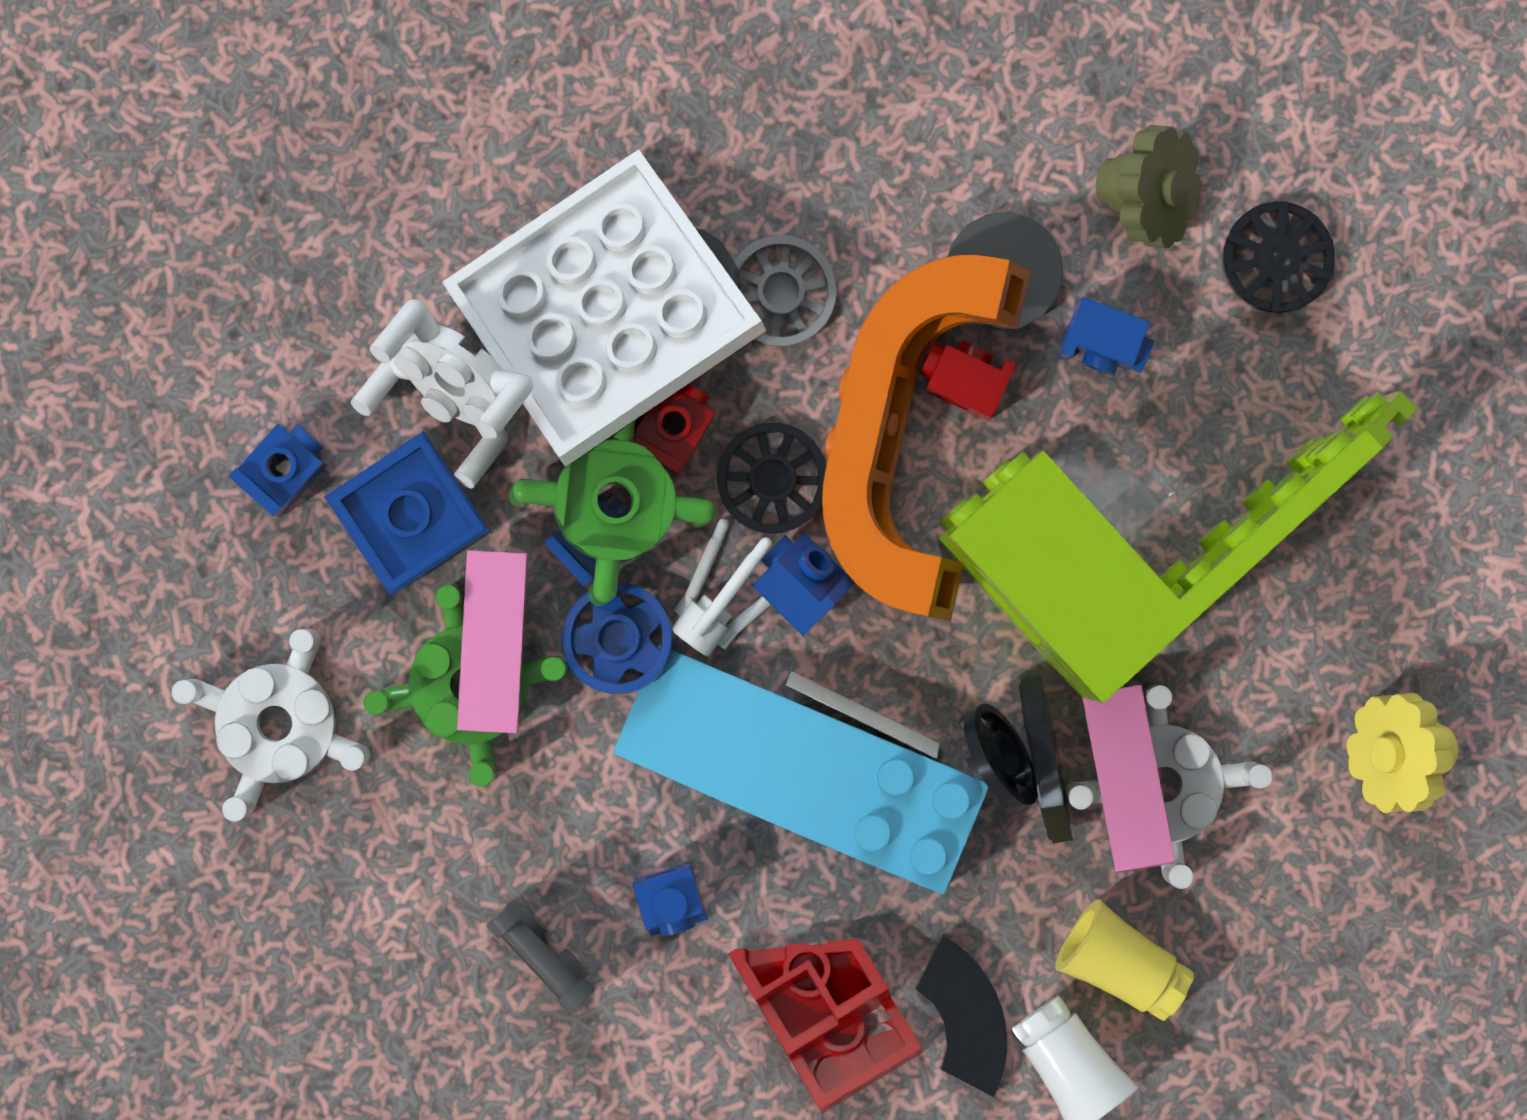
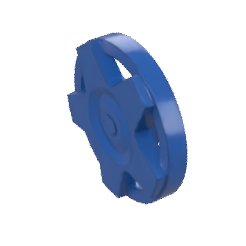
M618 582L616 597L604 606L593 604V621L576 626L583 611L591 604L588 592L583 594L568 612L562 631L564 656L573 673L589 687L608 694L633 693L654 682L665 670L674 644L672 622L662 603L641 587ZM618 593L635 595L645 602L633 608H627ZM660 625L662 628L661 650L651 641V635ZM576 653L591 656L594 659L593 677L581 666ZM628 669L644 673L643 676L634 681L620 684Z

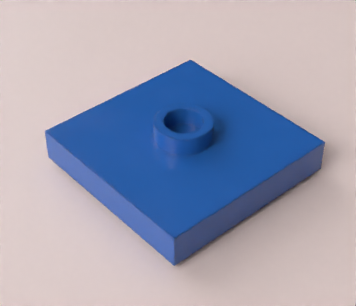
M422 431L324 496L390 596H393L491 531L425 431Z

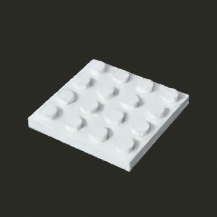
M639 149L442 282L489 354L503 371L525 374L532 380V392L523 402V405L565 467L767 331L761 319Z

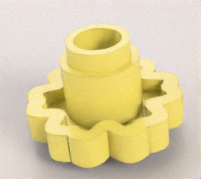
M1416 693L1371 697L1365 706L1356 711L1354 721L1358 733L1352 734L1346 743L1350 774L1358 780H1363L1362 794L1366 802L1376 805L1383 813L1415 812L1429 809L1434 800H1438L1444 795L1445 783L1442 776L1450 771L1456 763L1458 743L1455 735L1448 727L1437 722L1436 707L1428 701H1423Z

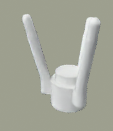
M723 518L719 520L706 546L685 595L673 610L680 617L672 626V631L707 657L711 655L718 645L726 650L740 631L771 606L762 596L727 625V622L733 615L725 607L771 547L772 542L768 537H764L759 541L714 600L704 594L699 602H697L729 528V521Z

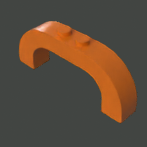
M957 255L929 262L903 276L880 297L871 309L856 339L850 366L842 374L839 384V398L841 400L836 426L830 430L825 446L828 462L823 482L822 505L826 532L838 561L852 580L866 593L893 608L951 622L964 563L921 553L912 548L901 537L893 522L890 510V493L918 369L930 345L947 330L966 323H985L1018 329L1031 271L1011 260L981 255Z

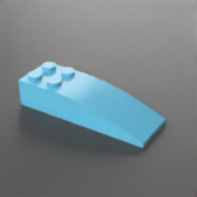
M658 644L657 648L661 650L662 645ZM674 650L661 675L650 685L638 691L613 751V754L942 895L946 892L989 788L983 779L975 778L969 773Z

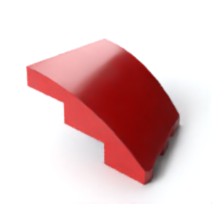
M858 938L829 941L827 944L810 945L808 943L787 944L782 948L759 950L741 948L728 953L821 1113L826 1112L923 1053L921 1045L891 998L889 988ZM882 1005L890 1020L882 1023L889 1025L893 1029L868 1037L869 1030L873 1025L863 1023L862 1017Z

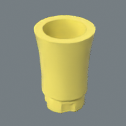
M1100 899L1093 901L1083 911L1062 945L1055 964L1056 971L1085 981L1121 999L1140 1012H1150L1162 1021H1165L1171 1015L1173 1016L1180 1008L1194 980L1193 971L1176 962V956L1153 943L1127 924Z

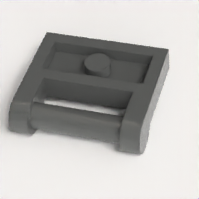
M513 901L509 902L486 925L497 939L502 938L558 997L556 1002L568 1014L576 1010L595 991L585 979L590 973L577 957L566 948L558 954L546 942L543 936L549 929L527 905L519 909Z

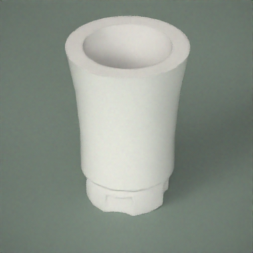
M1059 995L1040 1006L1012 1027L1017 1038L1026 1046L1022 1051L1040 1075L1054 1099L1063 1120H1098L1125 1101L1139 1088L1110 1058L1088 1031L1076 1013L1070 1015L1069 1009Z

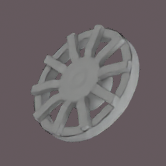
M774 235L753 242L734 260L738 268L739 278L758 286L757 292L743 295L748 303L760 302L762 306L756 312L758 317L762 319L768 312L774 314L771 336L761 334L754 339L755 341L776 347L793 346L810 339L825 326L835 306L836 280L830 263L815 246L797 237ZM775 245L782 246L780 265L773 268L763 249ZM790 246L809 254L795 270L788 267ZM754 253L765 272L762 277L741 269L743 264ZM816 262L822 269L824 278L803 282L801 276ZM827 287L825 306L804 297L805 291ZM799 306L821 314L818 320L808 329L796 310ZM789 314L799 334L780 337L782 317Z

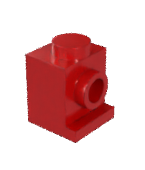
M961 341L958 348L955 349L949 345L943 346L934 342L919 374L929 378L924 392L989 421L995 413L1017 364L1006 359L998 369L990 365L993 357L992 354L970 343Z
M687 384L645 413L634 433L633 443L645 447L658 459L663 467L681 476L715 416V412L705 407L710 396ZM672 412L681 414L686 420L685 429L677 435L666 433L662 426L665 416Z

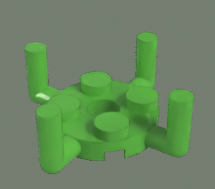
M635 420L610 436L609 440L601 442L564 467L557 482L524 478L516 481L509 491V500L516 507H526L530 503L554 506L555 517L565 540L578 551L596 559L594 584L588 590V598L596 606H604L616 597L620 562L639 557L652 549L668 531L672 520L687 521L690 526L700 528L712 521L716 515L715 505L707 499L676 496L674 483L663 465L645 447L633 443ZM618 484L629 492L631 508L627 515L620 518H611L600 510L598 494L604 486Z
M444 585L437 590L435 598L437 604L443 608L446 630L429 639L417 652L410 670L409 684L371 691L364 697L363 705L365 710L373 715L413 707L418 718L434 735L454 743L468 744L472 767L469 771L470 781L475 786L484 787L497 776V766L491 739L502 733L457 730L459 698L453 692L452 680L461 667L464 593L458 586ZM553 656L526 662L522 658L520 713L528 696L529 685L557 681L567 674L568 664L564 658Z

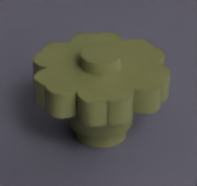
M1149 125L1144 131L1136 133L1133 141V153L1119 154L1114 159H1106L1100 166L1096 178L1098 199L1103 205L1110 206L1114 212L1120 213V222L1126 229L1127 236L1131 241L1143 242L1148 247L1170 248L1174 242H1179L1183 239L1186 220L1193 219L1197 212V199L1201 190L1200 178L1194 173L1197 168L1199 155L1196 147L1193 145L1191 136L1188 133L1177 132L1173 126Z

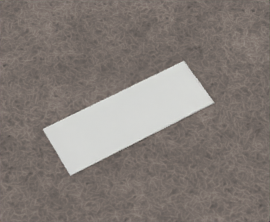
M791 671L786 683L787 686L937 759L940 743Z

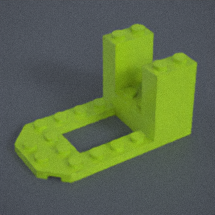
M1402 391L1381 396L1379 392L1374 393L1371 397L1364 396L1339 419L1344 424L1341 428L1326 438L1321 436L1315 441L1313 439L1309 440L1285 462L1292 471L1278 484L1274 485L1267 479L1254 489L1242 501V504L1248 511L1232 526L1223 519L1209 530L1198 542L1204 551L1188 566L1179 559L1160 576L1148 566L1044 450L1038 452L1032 459L1022 451L1013 460L1010 461L1008 458L982 482L990 490L982 498L976 493L968 501L964 498L938 522L946 531L936 540L955 561L964 563L963 570L1079 697L1104 704L1382 450L1393 437L1385 427L1389 422H1394L1400 427L1413 415L1417 408Z

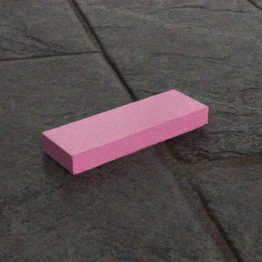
M467 550L457 730L518 733L528 566L527 553Z
M1136 685L1120 688L1104 704L1082 697L1115 874L1175 863L1142 686Z

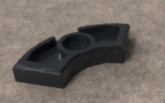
M1042 677L1021 679L1019 684L1023 722L1031 753L1040 810L1048 839L1052 840L1053 844L1073 840L1068 804L1065 799V786Z
M942 935L915 986L919 993L935 1005L944 1022L946 1048L940 1069L994 1097L1003 1075L1007 1054V1032L1002 1006L994 987L979 964L959 945Z

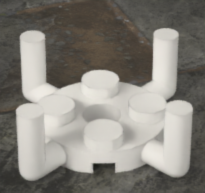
M411 299L402 306L370 346V352L376 359L381 361V364L353 397L351 405L360 414L370 416L400 378L410 380L424 395L421 399V404L426 412L435 419L447 423L454 417L475 425L482 438L454 473L456 480L461 485L472 489L507 445L509 435L505 426L532 392L533 383L530 377L525 374L503 371L494 358L482 348L476 356L459 345L465 336L455 330L438 325L422 301Z
M299 629L291 634L289 644L292 652L287 664H267L249 669L233 680L226 690L198 679L180 680L172 687V697L176 702L180 704L194 703L216 712L215 733L218 749L228 762L243 774L234 797L226 800L222 807L223 815L229 821H239L253 813L265 782L282 783L300 778L319 765L325 756L340 761L341 765L350 771L362 768L370 761V751L366 746L335 734L336 719L331 700L320 682L309 674L321 643L320 635L313 629ZM270 706L284 708L292 719L290 733L279 741L271 740L264 736L259 726L261 714Z
M1149 684L1142 691L1157 768L1170 767L1176 771L1180 779L1178 793L1172 799L1164 801L1175 863L1162 865V876L1165 881L1174 887L1184 889L1191 885L1193 873L1185 865L1182 841L1197 835L1213 823L1220 808L1225 788L1252 786L1259 789L1265 788L1272 781V772L1267 766L1256 762L1221 765L1213 749L1202 737L1182 727L1168 725L1166 707L1172 701V693L1163 685ZM1098 780L1068 784L1065 787L1066 802L1080 810L1088 808L1091 804L1102 803Z

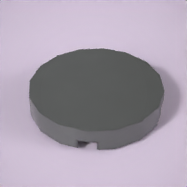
M1013 212L986 214L967 224L952 242L947 257L957 255L989 256L1011 260L1031 271L1018 329L1041 318L1057 299L1063 280L1061 252L1050 232L1033 218ZM974 323L975 325L995 331L1014 330L991 324Z

